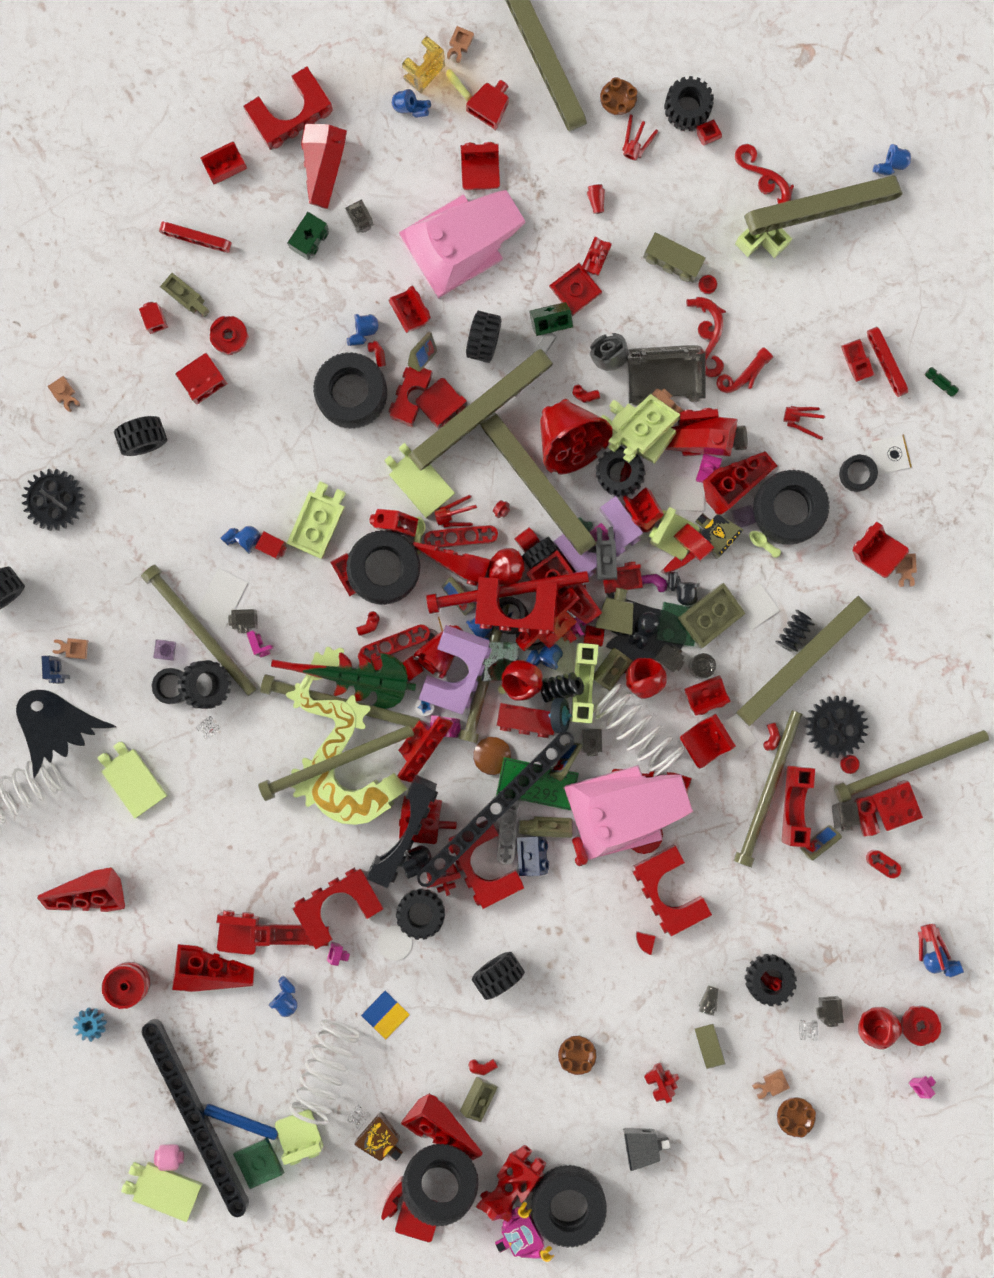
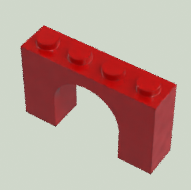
M308 66L291 76L295 87L304 99L303 109L295 118L290 120L275 118L268 111L259 96L243 106L247 116L269 150L279 148L287 139L295 138L304 129L305 124H315L319 119L327 118L333 111L331 102Z
M479 577L475 624H480V628L491 629L493 625L499 626V630L511 631V627L519 628V632H530V629H538L540 634H550V631L555 630L559 584L537 582L536 602L533 611L525 618L513 619L507 616L500 607L501 579Z
M787 766L781 840L786 845L810 848L811 828L807 827L805 823V799L808 789L814 788L815 768Z
M485 819L477 823V826L484 828L487 825V820ZM494 824L455 861L460 872L464 870L467 876L464 880L469 889L473 888L475 895H473L474 901L477 906L481 905L482 909L524 889L516 869L499 878L488 880L478 876L472 868L471 856L474 850L481 844L499 836ZM469 830L465 831L462 835L463 840L466 842L471 841L473 833ZM453 844L449 847L451 854L455 853L457 855L459 853L458 845Z
M674 844L633 865L635 870L632 871L637 882H642L644 888L641 890L646 899H651L653 905L650 907L654 915L660 916L662 922L659 924L664 934L668 932L671 937L712 916L702 896L677 907L668 906L660 900L657 888L661 877L685 863Z
M354 867L345 872L346 877L341 880L337 877L328 882L329 887L324 890L321 887L311 892L312 897L307 900L303 897L294 902L295 907L292 909L315 950L333 940L321 918L322 904L330 895L346 893L353 897L365 919L383 910L381 903L360 868L356 870Z

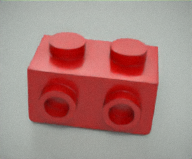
M234 141L200 157L213 185L248 169Z
M410 286L407 291L392 296L388 300L406 333L424 327L431 319L429 310L424 306L420 294L414 286Z
M647 487L641 490L633 499L626 495L623 497L626 503L625 508L632 514L633 517L631 519L638 527L642 526L648 530L664 516L651 490Z
M634 561L624 563L623 567H617V580H603L604 593L616 592V588L627 590L642 589L641 564L636 565Z
M720 675L684 689L690 709L695 716L704 715L712 709L724 707L727 703L731 702Z

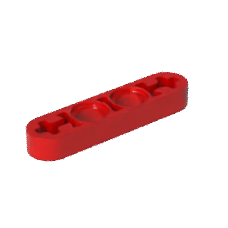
M162 221L160 224L159 232L163 235L224 253L230 252L232 242L227 239Z
M877 326L867 330L868 340L893 392L897 397L907 394V384L881 330Z
M491 525L432 530L425 534L424 542L427 545L438 548L489 544L497 540L498 531ZM488 529L495 533L492 539H488V536H482V541H478V530H482L481 534L487 533ZM468 531L476 533L474 541L466 540L465 534ZM440 533H444L443 540L445 544H441V540L435 541L434 545L427 541L431 535H434L435 538H441ZM455 533L457 535L456 542L449 543L446 540L447 534Z
M420 624L365 645L360 649L359 653L365 654L366 649L373 651L375 650L373 647L377 645V650L380 654L385 653L381 651V644L389 642L391 650L385 654L392 655L427 641L430 637V630L427 626ZM422 628L423 631H427V633L424 634V638H421L420 636L415 637L416 642H413L412 637L409 634V632L413 631V635L419 633L418 629ZM401 635L409 637V643L405 646L400 645L398 642ZM377 653L371 654L372 661L381 659L380 656H377Z

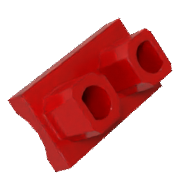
M594 237L581 269L599 276L612 243Z
M454 863L445 871L446 875L440 876L427 888L443 884V886L436 888L437 892L445 891L446 896H450V889L456 888L455 882L450 884L447 882L461 878V873L457 871ZM426 872V873H427V881H426V883H428V882H430V880H431V875H430L428 872Z
M657 1063L652 1070L645 1074L644 1078L649 1085L657 1083L659 1088L653 1090L656 1102L665 1100L666 1103L672 1101V1097L675 1096L674 1090L678 1088L676 1081L679 1080L678 1074L672 1075L670 1070L664 1071L661 1063Z

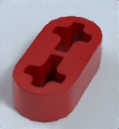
M871 850L867 853V863L886 877L895 879L901 874V866L883 852ZM879 854L878 859L883 862L881 864L878 862L872 863V855L876 856ZM885 865H895L894 869L896 870V872H891L890 874H888L889 869H887Z

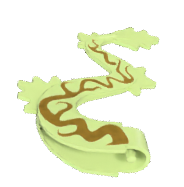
M326 647L323 655L319 652L314 654L311 664L338 667V656L340 652L344 654V649L332 650L331 647ZM306 674L301 684H295L294 691L286 694L287 698L294 701V708L301 707L309 713L332 718L335 721V727L319 747L312 760L308 758L302 759L304 768L342 753L355 728H366L363 718L371 709L368 705L358 704L354 695H351L346 702L341 700H313L309 693L313 680L323 678ZM292 769L291 773H295L300 770ZM334 769L291 786V788L295 789L293 793L295 798L302 795L306 796L305 804L307 807L316 803L318 808L332 820L352 825L369 823L394 805L392 800L407 790L395 773L384 778L381 782H378L376 779L360 789H346L335 778Z

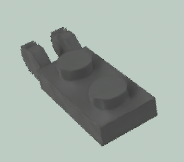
M597 527V579L617 580L616 544L613 527L608 528V541H602L601 527Z

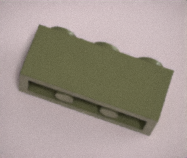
M656 232L643 256L649 264H657L663 267L662 269L665 272L677 274L681 280L694 283L706 257Z

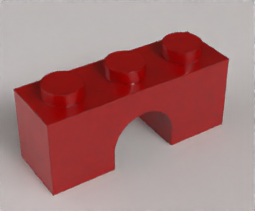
M411 367L405 368L402 378H404L403 384L398 385L395 393L397 399L389 407L388 413H391L390 417L392 420L413 427L419 407L410 403L408 396L414 390L425 392L428 389L433 376L432 370L423 368L421 371H417Z

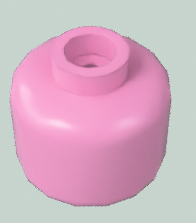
M177 1144L161 1145L158 1150H155L154 1165L160 1171H175L184 1162V1151H180V1147Z

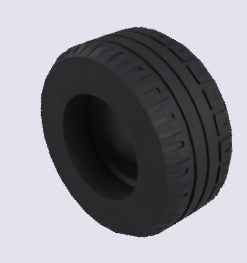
M353 352L337 354L329 358L328 361H325L316 373L313 385L315 401L322 414L331 423L349 429L364 427L372 423L373 420H376L385 408L384 405H386L388 396L386 380L378 365L371 358ZM350 374L363 377L369 388L366 399L355 407H344L338 404L333 396L335 383L343 376Z
M785 470L776 473L762 484L754 498L753 514L755 522H757L756 525L766 537L777 543L794 545L812 538L822 529L828 518L830 501L828 500L829 497L825 491L826 489L816 477H813L808 472L805 473V471ZM782 491H796L806 500L808 514L801 523L788 525L777 517L774 510V500Z
M380 530L364 535L355 543L347 559L346 571L350 585L358 596L370 603L387 605L402 600L414 589L419 579L421 565L417 550H415L414 545L408 539L397 532ZM388 550L399 558L401 574L394 583L381 586L373 583L368 578L365 571L366 560L375 551Z
M433 1144L419 1150L412 1157L404 1172L402 1196L405 1205L411 1211L410 1213L415 1218H418L419 1221L421 1220L423 1223L430 1224L431 1226H447L462 1219L470 1210L477 1196L479 1179L474 1163H472V1160L465 1152H462L457 1147H453V1145ZM444 1168L455 1176L458 1182V1192L451 1201L436 1202L424 1193L422 1178L429 1169Z
M561 1165L554 1169L552 1168L546 1172L545 1176L533 1190L532 1214L534 1223L538 1231L541 1232V1235L554 1245L557 1244V1246L566 1248L587 1244L588 1241H592L604 1226L607 1216L605 1194L597 1178L588 1170L579 1166L576 1167L575 1165ZM565 1190H574L583 1194L587 1200V1210L583 1216L574 1221H562L552 1214L550 1206L552 1199L558 1193Z

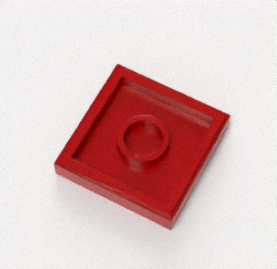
M580 263L549 285L561 303H567L572 316L602 294V290L590 275L581 269L582 265Z

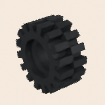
M548 536L525 552L522 558L528 567L532 569L558 550V548Z

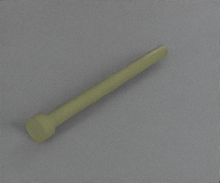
M154 564L144 571L141 578L147 584H153L218 662L226 668V671L248 696L255 692L257 688L163 580L160 576L162 571L157 565Z
M510 604L501 608L506 615L508 614ZM494 626L489 637L491 652L489 658H484L482 663L485 667L482 675L478 678V685L474 693L465 730H460L458 738L477 743L479 738L476 730L503 633Z
M265 674L260 692L268 695L271 692L286 695L288 692L295 690V685L276 681L275 676ZM309 690L310 697L313 700H341L345 702L348 700ZM357 702V703L360 704V705H368V704H364V703ZM368 705L371 709L365 715L403 726L411 725L412 728L421 719Z
M793 710L790 713L740 853L736 852L733 860L751 868L753 866L755 858H752V854L803 715L802 713Z
M408 725L271 783L269 780L263 781L258 784L260 793L265 801L275 798V793L412 737L415 735L411 725Z
M982 730L848 785H845L844 782L834 786V792L841 804L850 801L851 796L989 741V736L985 730Z

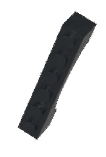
M417 774L415 775L406 795V798L410 801L409 824L395 846L385 854L375 856L368 871L367 880L385 888H388L390 882H395L398 875L396 870L398 866L402 867L401 864L405 862L406 856L404 854L406 850H411L414 843L412 838L414 834H419L422 827L420 822L422 818L426 819L430 811L428 805L430 801L434 803L438 795L436 783Z

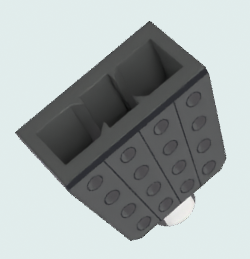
M623 1129L630 1171L659 1162V1151L670 1149L668 1137L657 1139L655 1129Z

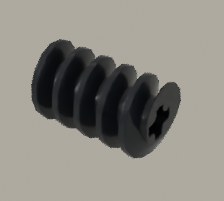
M795 610L798 615L791 616L794 622H787L790 628L783 629L786 635H779L782 641H775L780 647L790 652L799 651L795 645L802 646V642L799 639L807 638L804 631L811 632L807 626H815L812 619L799 610Z
M570 672L569 675H557L555 678L550 677L549 680L547 678L542 680L541 695L545 703L553 702L556 698L567 699L576 695L580 696L584 692L583 681L574 672Z

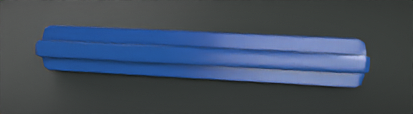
M207 1104L204 1110L206 1116L265 1138L275 1140L278 1135L276 1128L217 1106Z

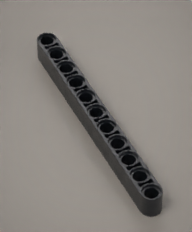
M567 731L559 733L418 872L417 881L422 887L431 886L573 746L574 736ZM562 735L568 736L570 740L567 746H563L560 743ZM550 748L556 752V757L553 760L546 756V751ZM535 762H539L542 765L540 773H535L532 769ZM521 776L528 778L529 782L525 787L520 786L518 783ZM508 789L513 790L515 793V797L510 801L504 796L505 791ZM494 803H498L501 806V811L498 814H493L490 810L491 805ZM479 817H485L487 820V825L484 828L477 826L476 822ZM469 830L473 833V839L466 842L463 840L462 835L465 831ZM453 844L459 847V853L454 856L448 852L449 847ZM438 858H442L445 861V866L442 869H437L434 866V862ZM424 872H428L431 875V880L428 883H423L420 880V876Z
M152 1019L142 1027V1036L229 1213L233 1217H241L249 1206V1199L208 1116L204 1114V1108L163 1024L157 1019ZM149 1025L156 1028V1034L149 1032ZM157 1043H162L165 1046V1051L158 1050ZM167 1060L171 1061L174 1068L169 1069L165 1062ZM179 1078L182 1081V1086H177L174 1083V1079ZM183 1096H188L191 1099V1103H185ZM191 1114H197L200 1121H194ZM200 1132H207L209 1137L207 1139L202 1138ZM214 1149L217 1152V1156H211L208 1150ZM217 1167H223L226 1173H219ZM231 1184L235 1190H227L226 1185ZM235 1202H240V1203H242L243 1208H242V1209L236 1208L234 1203H235Z

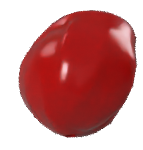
M504 548L495 553L490 559L488 566L489 578L501 579L500 586L518 583L522 578L525 564L519 551L514 548Z
M638 658L631 663L626 671V686L631 693L640 699H647L660 693L667 682V674L663 666L652 658Z
M514 661L506 667L502 674V687L513 700H529L541 691L543 683L542 671L528 661Z
M872 1007L862 1013L858 1023V1033L865 1044L875 1049L883 1050L891 1047L898 1040L902 1033V1026L891 1010L885 1007Z

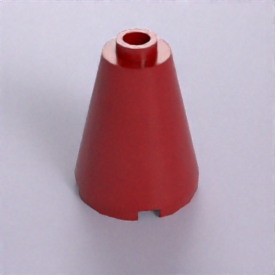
M449 625L450 627H453V628H456V629H459V630L463 631V630H462L459 626H457V625H454V626ZM443 631L419 648L413 655L414 657H419L417 661L431 674L435 672L440 674L438 678L441 679L446 676L455 658V655L438 650Z

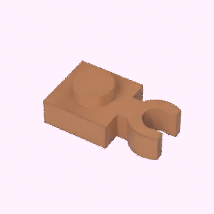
M456 26L449 45L453 48L448 50L447 59L450 60L451 56L456 54V63H460L462 59L461 52L467 53L474 38V33Z
M64 376L47 386L59 403L64 401V408L67 411H72L69 407L71 402H74L78 407L80 406L79 401L71 396L75 391Z
M656 388L652 393L654 397L677 413L684 411L670 399L672 395L665 389L661 391Z
M916 553L907 554L895 568L896 574H901V578L898 581L899 587L904 586L905 579L909 581L910 587L915 585V580L911 573H917Z
M68 638L66 644L63 640L56 639L54 643H59L61 648L53 650V653L63 654L66 652L65 657L87 659L89 640Z
M781 1069L764 1076V1083L757 1082L752 1085L754 1090L762 1088V1092L757 1094L758 1099H763L767 1092L775 1096L790 1088Z

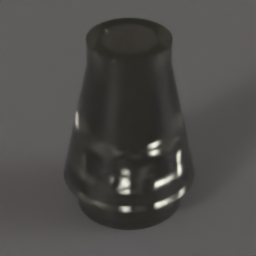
M707 986L698 1005L700 1007L699 1012L714 1016V1013L717 1012L718 988Z

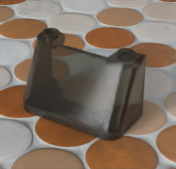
M682 345L628 349L629 353L626 360L628 401L632 405L641 404L650 394L652 395L656 388L661 391L665 389L672 397L685 396L691 402L706 399L705 352L701 346Z

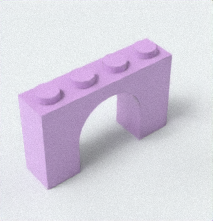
M616 496L600 507V512L611 527H613L616 557L626 551L624 547L629 544L633 546L638 543L643 532L634 524L631 519L632 517ZM564 534L553 541L575 573L587 571L588 578L595 574L593 570L597 568L596 553L586 551L580 555Z
M445 625L438 650L463 659L468 666L469 673L463 680L453 683L427 675L419 699L463 714L465 708L469 709L472 700L469 696L471 692L475 693L478 685L476 678L478 675H482L485 667L482 663L484 658H489L491 648H489V640Z

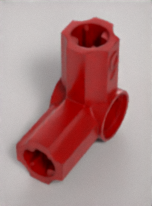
M872 795L856 798L853 802V808L857 812L862 835L866 837L880 833L875 814L878 810ZM866 801L867 809L862 811L861 805Z

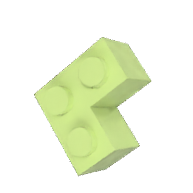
M782 228L758 235H751L749 229H746L738 237L735 245L747 257L762 245L773 258H776L790 244L792 238Z

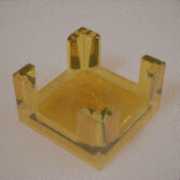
M428 36L421 41V44L427 48L423 56L425 61L418 66L408 57L402 63V68L408 72L407 75L403 76L404 80L419 93H422L445 67L444 50Z

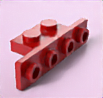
M571 587L557 599L554 631H550V634H540L538 629H530V632H522L515 641L523 651H526L537 639L542 641L548 648H551L577 623L575 618L567 612L580 599Z
M439 716L431 728L421 720L417 722L413 728L415 735L407 738L398 750L407 761L397 775L400 780L410 783L413 781L415 775H418L453 725L451 720Z

